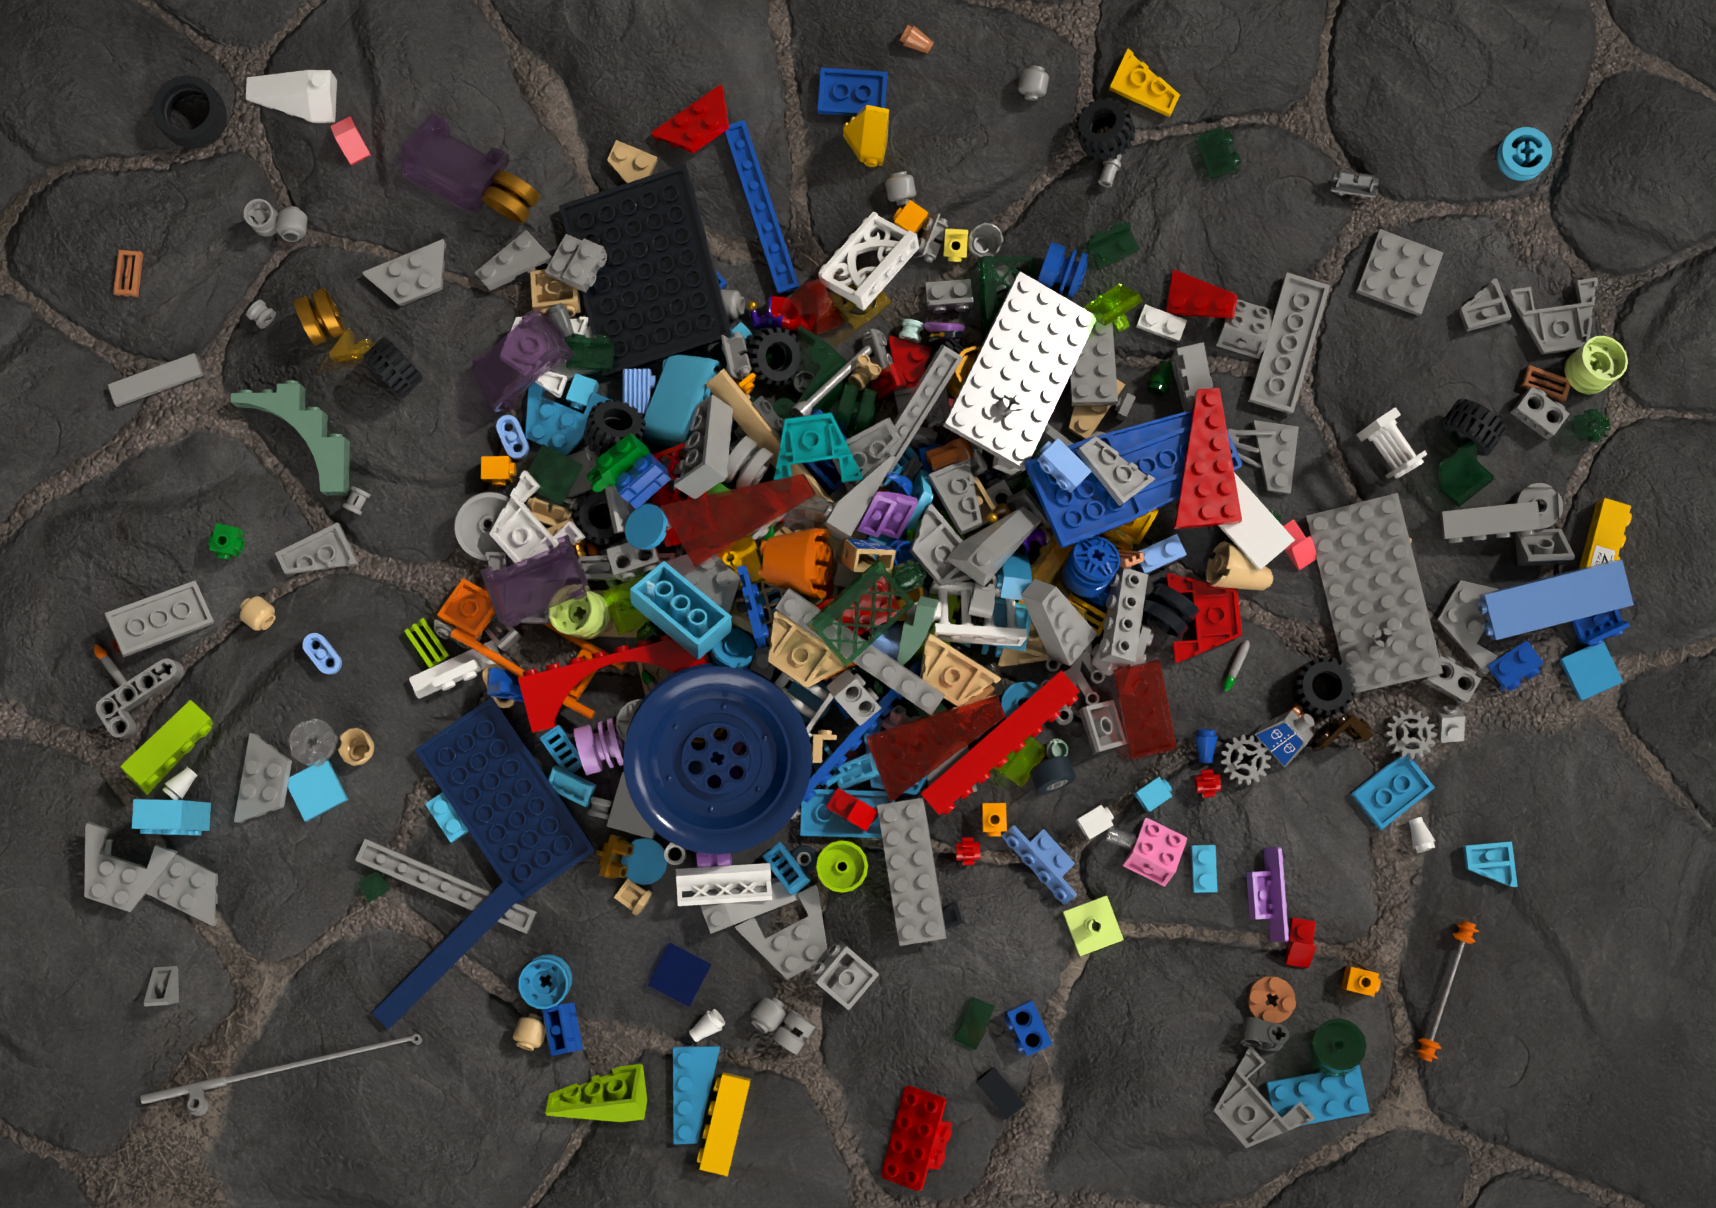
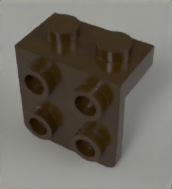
M1354 714L1339 716L1329 725L1331 727L1329 731L1320 733L1313 740L1315 745L1312 749L1314 751L1325 749L1343 731L1355 743L1366 742L1373 736L1369 731L1371 727L1365 720H1359Z

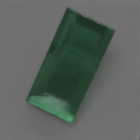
M972 997L954 1040L976 1050L986 1032V1026L995 1006Z

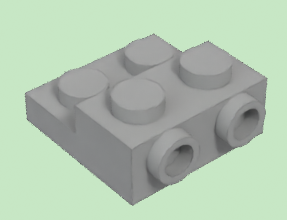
M565 234L545 270V274L586 293L588 288L594 285L596 274L600 267L605 265L607 253L603 246L587 239L579 240Z
M840 941L839 944L835 943L828 949V957L823 963L818 962L812 969L813 975L811 978L846 1009L850 1010L877 978L879 973Z

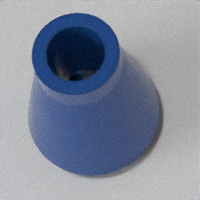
M1197 729L1195 741L1200 763H1213V755L1218 738L1214 729Z

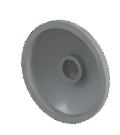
M483 492L470 497L461 505L455 517L454 531L458 543L466 553L474 558L487 561L486 552H505L490 536V532L502 509L506 507L510 499L509 497L496 492ZM485 520H491L489 527L483 525Z

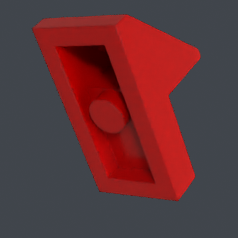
M895 364L888 365L881 371L876 380H872L869 383L875 401L884 400L895 391L908 388L902 368Z
M837 788L826 807L866 832L878 813L871 806L840 788Z
M1291 918L1285 959L1286 965L1310 967L1317 946L1313 945L1316 921Z

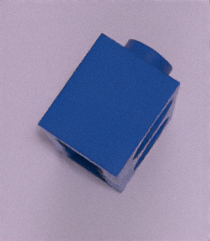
M1031 999L1005 1011L1007 1017L1004 1020L1009 1031H1015L1017 1039L1014 1042L1019 1053L1024 1051L1025 1055L1029 1056L1053 1045ZM1020 1011H1024L1028 1015V1020L1024 1024H1018L1015 1020L1016 1014ZM1030 1033H1035L1038 1036V1041L1034 1046H1028L1025 1041L1026 1036Z

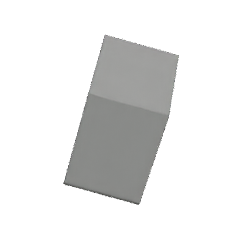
M499 611L495 613L484 629L494 643L504 652H507L523 637L510 623L501 621Z
M154 967L144 999V1006L179 1003L178 967Z

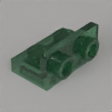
M1220 126L1196 137L1212 180L1232 171L1236 173L1241 171L1239 164L1242 163L1237 151L1234 152L1232 146L1234 138L1230 130L1227 131Z
M1122 222L1116 223L1110 227L1109 231L1105 233L1099 231L1090 236L1086 247L1098 270L1139 251V247L1130 231V222L1124 224Z
M573 334L572 337H565L564 342L568 345L567 369L612 371L614 343L607 336L594 335V338H586L585 335Z

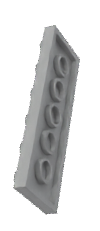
M1291 273L1285 274L1273 314L1268 341L1261 355L1248 402L1291 415L1294 413L1330 285Z
M924 798L877 805L899 946L946 939Z

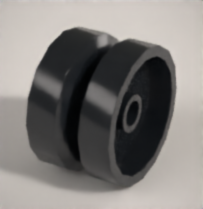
M1157 583L1150 593L1153 600H1146L1144 602L1142 616L1162 631L1181 639L1188 629L1185 621H1193L1200 610L1192 601L1178 591L1162 583Z

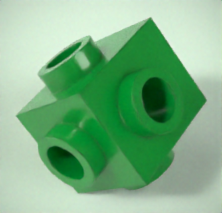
M216 523L214 533H211L209 537V550L217 553V558L230 560V557L239 558V553L243 552L245 540L243 539L245 531L237 527Z

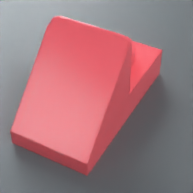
M1293 519L1283 527L1295 541L1284 550L1299 571L1315 561L1317 553L1312 538L1310 536L1306 538Z

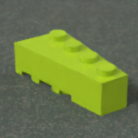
M190 700L120 766L134 784L148 795L183 756L192 750L195 743L212 730L213 722L211 718Z

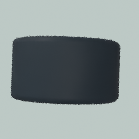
M1067 756L1047 759L1034 766L1030 771L1035 788L1040 794L1059 790L1072 783L1076 778Z

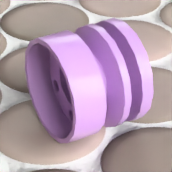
M614 718L607 719L608 730L605 729L602 721L598 722V733L595 734L590 725L574 729L579 757L586 775L602 771V760L606 759L610 768H614L613 757L615 756L619 766L623 765L625 744L619 737Z

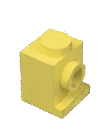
M945 228L943 256L948 257V261L961 262L962 257H967V229ZM954 241L960 243L958 250H954L951 247Z

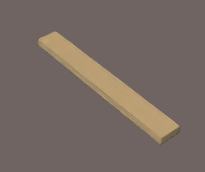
M724 369L721 370L705 385L715 397L733 408L732 417L749 438L757 442V447L759 449L765 448L774 454L771 464L776 469L781 440L751 405L752 402ZM802 463L792 464L793 491L822 524L825 520L822 517L824 511L829 505L833 506L835 503Z

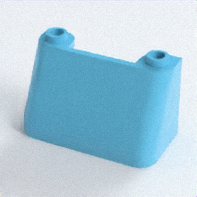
M680 354L664 359L661 377L644 417L646 428L643 440L666 448H672L688 441L689 437L693 434L690 431L696 406L709 397L711 393L705 384L723 370L719 361ZM685 449L681 450L682 453L687 454Z

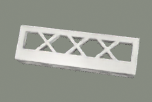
M770 863L676 869L678 906L772 900ZM757 886H766L767 892L757 893L753 889ZM732 888H740L743 890L740 894H732L731 892H729ZM710 889L719 891L716 896L706 894ZM682 891H693L696 893L693 897L682 898Z

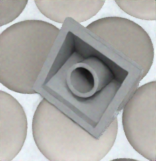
M1562 529L1534 530V534L1520 536V531L1515 532L1517 566L1557 565L1574 560L1575 555Z
M1114 700L1086 706L1079 710L1092 754L1127 744Z

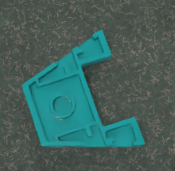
M832 413L785 419L772 486L774 492L794 489L791 473L792 464L827 459H839L842 482L863 480L858 465Z

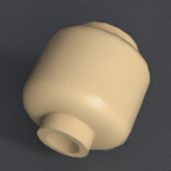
M262 597L247 598L240 605V619L253 630H266L273 624L275 609Z
M529 1014L528 1017H521L518 1020L513 1033L516 1046L529 1051H534V1048L541 1047L546 1035L542 1017Z

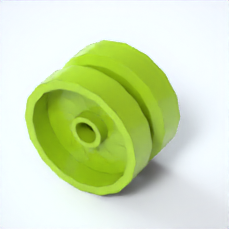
M841 840L832 842L823 848L818 856L816 868L818 877L824 886L832 891L844 893L853 891L862 884L867 876L868 863L866 855L860 847L852 842ZM841 862H845L847 865V869L844 871L838 869V864Z

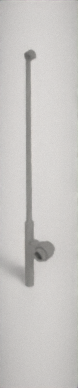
M415 1034L405 1038L231 1077H218L141 1095L140 1099L142 1104L189 1094L188 1111L195 1116H202L209 1107L208 1101L204 1096V1090L403 1042L412 1041L414 1044L419 1045L422 1042V1037Z

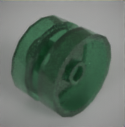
M846 383L836 416V423L842 434H846L849 431L852 421L854 422L853 436L871 426L876 410L875 403L878 390L866 388L859 401L858 385Z
M1341 1018L1330 1019L1320 1025L1310 1040V1059L1316 1069L1325 1075L1332 1077L1346 1076L1356 1069L1365 1056L1367 1047L1365 1036L1359 1027L1351 1021Z

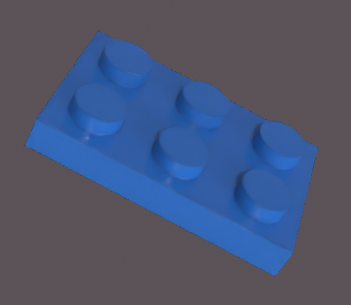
M821 67L818 114L857 116L858 112L866 105L885 108L888 72Z

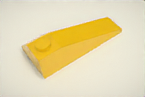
M866 105L858 112L857 117H852L850 123L846 122L843 126V137L860 162H864L867 166L877 167V165H883L888 142L889 109Z

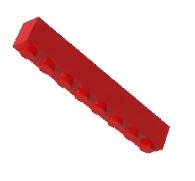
M1061 670L921 793L923 798L938 815L942 812L947 815L956 807L954 802L959 797L964 800L973 792L971 787L976 782L982 784L991 776L989 771L993 767L1001 768L1008 761L1006 756L1012 751L1018 753L1026 746L1024 742L1026 738L1030 735L1035 738L1044 730L1041 727L1042 724L1047 720L1052 723L1061 715L1058 711L1064 705L1069 708L1079 699L1076 696L1080 692L1079 689Z

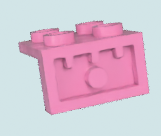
M1145 818L1134 848L1126 857L1123 866L1165 887L1177 870L1187 837L1149 818Z

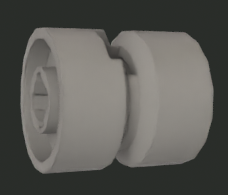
M254 199L250 201L244 209L246 222L261 236L267 237L276 234L278 212L266 200Z
M790 1010L783 1020L785 1025L779 1026L772 1038L781 1046L797 1055L804 1045L803 1039L809 1038L816 1026L797 1012ZM795 1027L798 1029L796 1034L792 1031Z

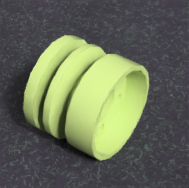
M1595 336L1584 343L1567 359L1564 369L1566 379L1578 392L1587 395L1597 394L1624 374L1628 364L1627 354L1622 345L1615 339L1607 336Z
M568 586L559 590L552 598L549 606V618L552 625L559 632L584 640L594 639L607 628L610 620V608L607 601L600 594L577 586Z

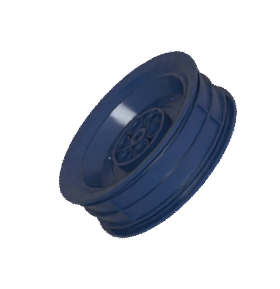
M716 663L700 664L670 675L657 684L642 700L631 719L627 731L623 757L624 776L630 797L636 809L648 825L660 836L673 844L694 852L705 854L734 853L752 848L766 841L781 830L793 817L809 785L812 766L811 744L800 713L788 696L771 680L745 667L738 669L722 667ZM717 728H724L727 731L724 739L718 740L713 736ZM694 738H703L705 740L704 747L701 749L693 748L691 742ZM742 742L746 745V749L742 754L733 752L732 748L735 743ZM718 752L719 755L723 754L724 757H721L722 761L720 763H717L716 760L711 761L712 753ZM699 761L702 764L701 770L696 773L691 772L688 769L690 762ZM733 766H740L743 769L740 777H732L729 774ZM712 775H717L721 778L720 784L716 787H712L707 783L708 778Z

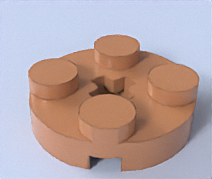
M1264 976L1257 979L1250 986L1247 1005L1255 1018L1277 1024L1285 1021L1292 1014L1296 1007L1295 994L1292 987L1285 980L1274 976ZM1269 993L1277 997L1274 1006L1272 1004L1267 1005L1265 1002L1268 1000L1267 995Z

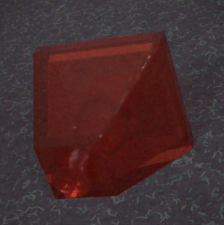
M819 279L804 283L789 299L815 336L845 324L832 297Z

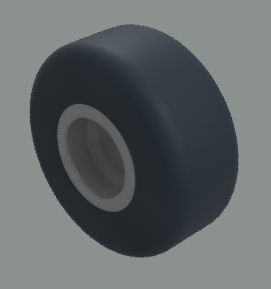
M800 845L792 851V857L805 873H809L816 868L818 855L812 847ZM802 855H806L808 857V861L806 863H802L800 861Z

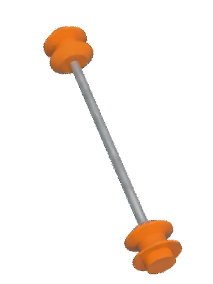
M1462 920L1461 924L1456 923L1459 931L1452 934L1456 940L1460 941L1430 1037L1429 1039H1418L1422 1045L1420 1049L1415 1050L1419 1052V1058L1432 1062L1433 1058L1438 1059L1434 1053L1435 1050L1441 1049L1440 1045L1433 1040L1464 944L1475 943L1476 941L1472 938L1473 933L1479 932L1475 929V924Z

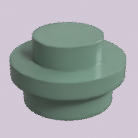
M1052 739L1046 745V755L1049 759L1057 756H1067L1068 746L1061 739Z

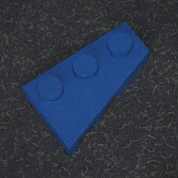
M746 565L739 566L737 571L743 585L742 591L746 605L749 608L747 611L754 639L758 649L767 647L766 638L770 636L767 624H762L761 621L765 614L762 604H757L756 598L760 597L757 583L752 584Z

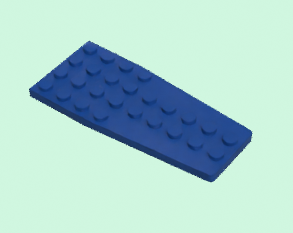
M1192 410L1096 436L1119 452V456L1128 463L1133 462L1137 465V469L1145 475L1149 474L1155 478L1152 483L1121 506L1118 505L1093 472L1070 493L1068 490L1062 489L1051 474L1042 470L1040 463L1037 461L1039 457L1024 463L1060 549L1123 526L1179 498L1184 457L1188 446V432L1190 431ZM1228 433L1233 469L1236 471L1242 466V461ZM1094 437L1067 447L1085 464L1076 451Z

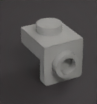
M1445 705L1444 707L1436 708V714L1439 717V741L1441 743L1464 741L1465 715L1459 706Z

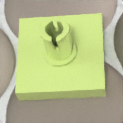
M1107 896L1063 911L1079 956L1124 940Z

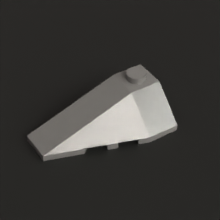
M893 455L888 457L833 506L829 505L822 515L825 519L822 526L830 531L831 536L840 543L851 537L896 457Z
M1021 507L962 541L948 556L947 561L982 586H985L1039 525L1041 519L1026 508Z
M771 878L772 900L701 905V909L709 931L712 934L800 899L798 893L794 895L788 893L778 878ZM757 886L753 889L757 893L767 892L766 886ZM732 888L729 892H731L732 894H740L743 890L740 888ZM710 889L706 892L709 896H716L719 893L716 889Z

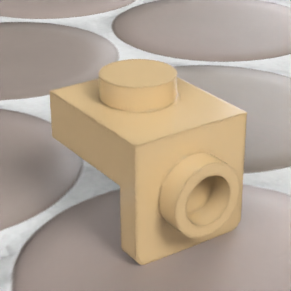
M818 730V734H813V744H811L812 764H822L823 741L837 740V735H832V731Z

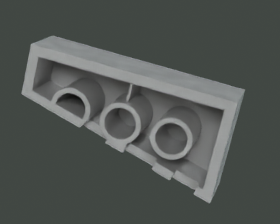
M713 394L696 406L690 431L693 434L686 441L684 447L688 451L686 459L680 461L678 468L682 473L680 478H676L674 482L676 488L693 499L698 498L718 483H722L728 474L727 467L733 408Z
M1034 579L1021 594L1049 658L1071 666L1098 634L1056 586Z

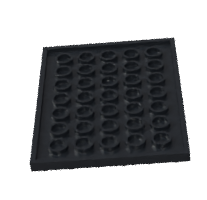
M686 164L559 205L566 234L579 240L587 239L603 246L607 253L606 263L598 270L594 285L589 287L586 293L581 291L604 377L622 373L623 369H635L672 355L686 353L721 342V335L727 338L732 337L731 325L689 169Z

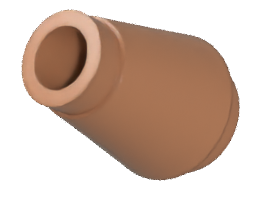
M907 25L899 40L904 43L903 46L927 54L934 43L917 27Z

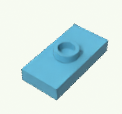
M869 752L842 764L841 766L847 775L836 782L838 788L845 790L882 774L875 752ZM837 768L833 770L834 775L839 772Z
M554 766L548 780L556 792L584 807L589 806L596 784L559 766Z

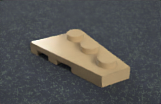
M1117 379V393L1119 395L1125 384ZM1111 405L1074 406L1068 430L1083 440L1088 439Z

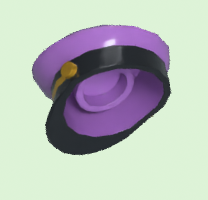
M925 322V329L929 332V340L925 346L939 344L951 338L962 339L965 326L956 323Z

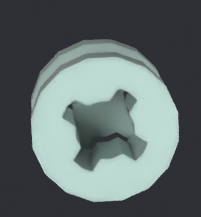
M903 319V330L899 333V338L920 343V332L924 329V324L913 319Z

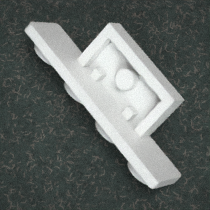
M493 640L483 644L501 655ZM471 649L410 677L409 680L417 698L421 699L440 689L443 691L456 686L455 683L462 679L464 681L476 677V673L484 670L488 665L496 663Z

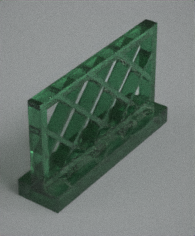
M983 256L978 259L982 344L998 314L997 311L1004 301L997 295L996 288L1002 283L1007 289H1010L1011 285L1004 279L1011 271L1015 275L1019 273L1015 267L1020 262H1029V272L1026 275L1036 280L1034 256ZM1003 262L1009 268L1003 277L996 272L995 263Z
M882 561L872 563L806 624L811 631H814L844 667H847L914 605V602L886 571L887 567ZM882 576L889 583L888 592H876L877 581ZM872 594L871 608L859 607L860 596ZM876 595H888L887 609L876 608ZM892 596H900L906 605L900 610H893ZM846 609L855 610L854 624L842 623V615ZM859 610L871 611L870 625L858 624ZM875 611L887 612V622L883 626L875 625ZM891 612L896 613V614L891 618ZM838 617V623L833 622ZM829 625H837V639H828L822 631ZM842 626L854 627L853 641L841 640ZM858 627L870 628V638L867 641H857ZM874 628H880L874 633ZM841 643H853V652L847 659L840 653Z

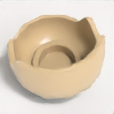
M351 728L341 734V746L338 752L344 762L352 766L363 765L372 757L374 742L368 733L358 728Z

